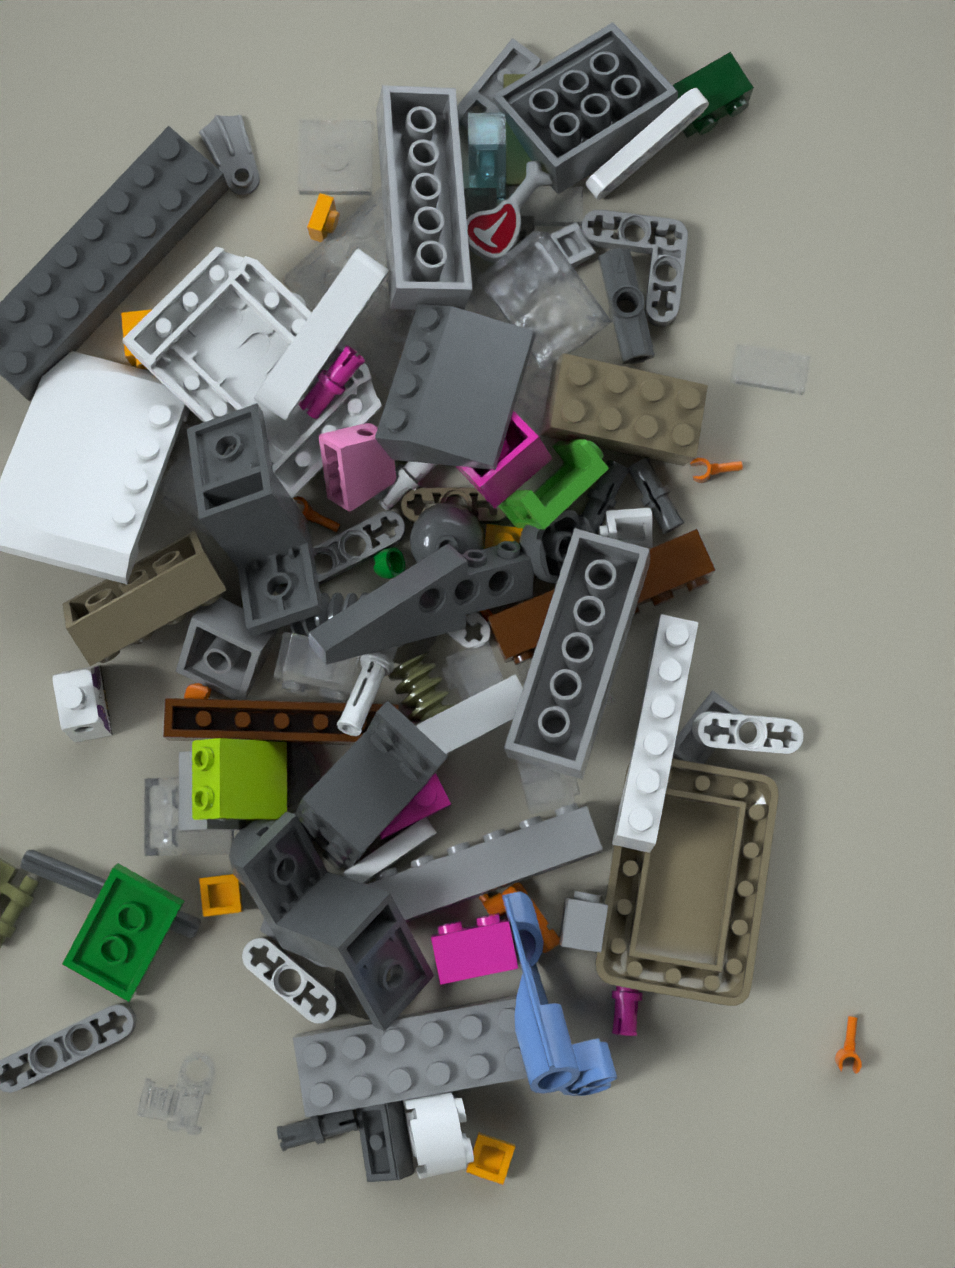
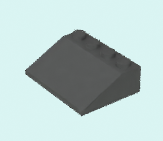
M612 22L492 96L493 101L531 161H539L542 171L552 175L553 184L550 186L557 194H560L603 166L677 101L678 91Z
M418 304L375 435L377 442L392 460L496 470L536 333L527 328L453 306Z

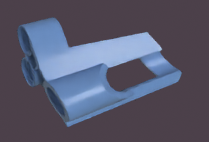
M521 891L502 895L523 973L516 998L515 1032L531 1091L543 1094L560 1091L564 1095L586 1096L609 1089L612 1086L611 1082L617 1079V1074L608 1043L600 1042V1038L572 1044L561 1004H548L536 964L543 952V938L532 900Z

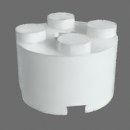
M452 1092L404 1100L406 1109L413 1110L412 1112L405 1113L413 1157H417L418 1166H421L416 1168L419 1179L466 1169V1163L474 1162L470 1138H467L466 1134L461 1132L460 1123L466 1122V1114L462 1098H459L458 1094L452 1095Z

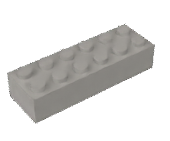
M382 85L376 114L387 269L390 270L388 273L390 309L416 310L418 304L453 306L465 310L472 292L456 88Z
M574 529L504 746L507 757L583 780L650 565V549Z
M517 995L400 1015L385 1031L374 1027L371 1021L296 1034L293 1037L305 1118L528 1078L515 1032Z

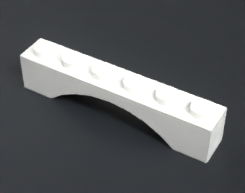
M661 614L655 627L638 727L612 841L613 845L650 853L656 844L699 622Z

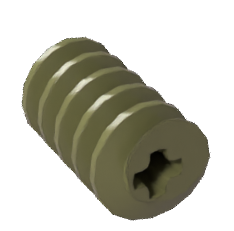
M429 653L400 664L388 675L390 681L402 680L395 688L396 694H409L401 704L403 708L415 707L408 715V719L411 722L421 721L422 723L454 706V704L442 705L441 703L449 695L448 690H435V687L442 681V678H430L428 675L436 667L435 663H422V660Z

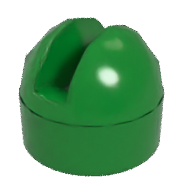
M395 547L378 552L373 560L375 562L373 566L374 572L381 578L392 579L405 571L404 556Z

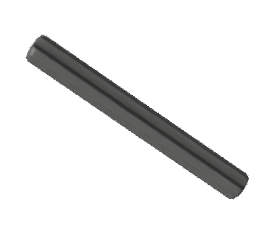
M27 850L20 865L26 871L94 899H97L106 881L103 878L35 850ZM180 911L170 930L188 938H193L200 928L201 920Z

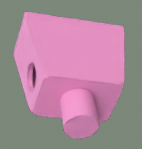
M371 423L318 435L327 498L348 512L356 509L388 488L396 480L395 461L391 459L375 439L378 427Z

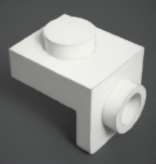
M651 508L606 511V526H599V535L645 548L652 547Z

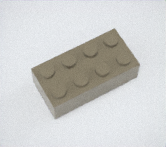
M563 353L552 365L540 436L564 441L585 439L592 441L601 449L684 466L697 457L708 385Z
M193 530L136 562L127 584L106 579L62 603L65 625L68 633L90 666L97 662L106 663L114 659L122 648L131 643L140 644L148 640L156 629L165 624L174 625L182 621L187 616V612L197 606H208L216 602L221 597V593L226 591V587L212 557L196 530Z

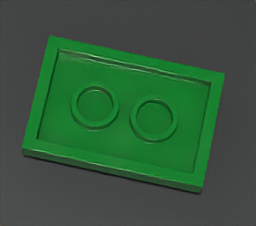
M117 863L112 868L62 965L130 1002L185 901Z

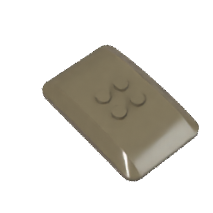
M672 759L657 840L651 852L648 853L617 845L613 846L604 904L608 905L602 950L601 953L597 952L595 961L596 972L603 982L613 986L726 1006H737L749 997L779 798L778 787L770 777L758 773ZM628 764V767H627V770H626V774H625L624 786H625L626 777H627V773H628V769H629V764Z

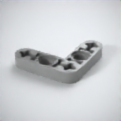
M593 210L589 212L583 219L581 230L591 246L605 249L623 248L630 249L631 252L651 254L644 309L648 322L654 326L666 327L675 320L680 305L688 241V231L685 225L678 220L608 210ZM595 221L602 222V228L609 230H602L601 236L594 235V230L588 227H593ZM615 223H620L617 239H612L614 231L610 230L614 229ZM629 225H638L643 229L645 236L638 242H632L625 237L624 229ZM651 227L657 228L654 244L648 243L651 236ZM671 230L674 231V236L679 239L675 240L674 245H667L666 238L657 236H666L667 232ZM664 264L671 265L676 271V278L670 282L661 281L656 275V269ZM661 291L668 292L665 305L666 308L672 310L666 311L663 317L658 316V310L652 308L658 305Z

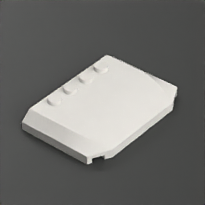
M216 246L123 338V343L157 379L203 422L257 403L264 414L273 472L293 499L323 468L318 435L365 424L382 405L380 399L377 398L371 381V374L365 363L357 369L344 385L346 390L342 395H336L318 419L310 417L306 414L309 409L302 410L298 404L290 417L285 421L256 401L254 397L312 312L258 260L247 256L243 258L224 252L225 249ZM343 342L340 343L322 370L327 371L343 352L346 346ZM318 377L315 379V381L313 382L309 390L306 392L302 400L319 381ZM237 444L230 445L229 447L234 451Z
M71 351L41 377L0 478V551L127 584L139 553L138 542L183 421H187L190 409L150 371Z

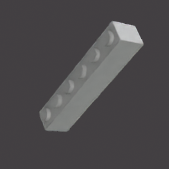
M572 803L556 809V817L542 821L541 816H536L520 822V830L506 834L505 829L488 833L483 836L485 842L470 847L469 842H463L448 848V855L434 860L432 855H427L411 861L412 868L400 873L397 872L396 868L379 872L374 875L376 881L368 885L389 892L407 923L505 888L516 882L533 878L602 853L603 848L587 806L578 808L577 803Z

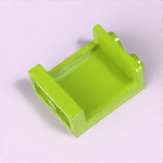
M226 738L194 740L192 742V818L194 820H278L287 812V742Z

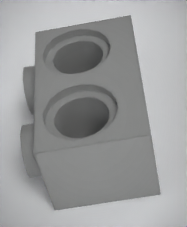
M575 891L574 899L565 897L559 935V944L562 947L601 953L608 905L599 903L600 895Z

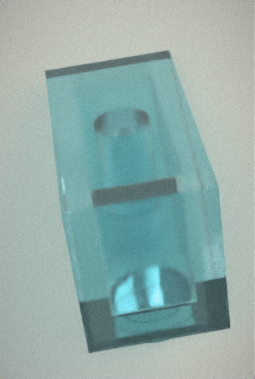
M468 113L469 200L506 199L505 113Z

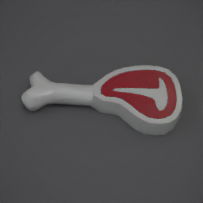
M535 160L527 163L526 177L509 199L502 201L493 210L476 212L467 219L469 249L480 258L491 263H498L505 260L513 251L521 231V207L536 188L553 184L552 175L542 171L539 161Z

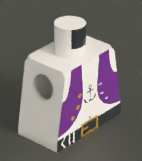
M101 665L53 675V685L62 731L75 743L112 736Z

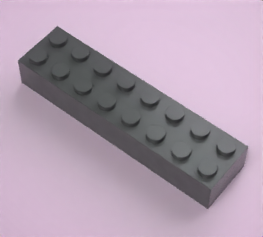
M170 126L149 145L0 302V376L28 401L34 396L41 377L71 351L76 352L229 190L224 174Z

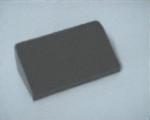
M403 1100L356 1108L367 1182L395 1181L413 1175L414 1166Z

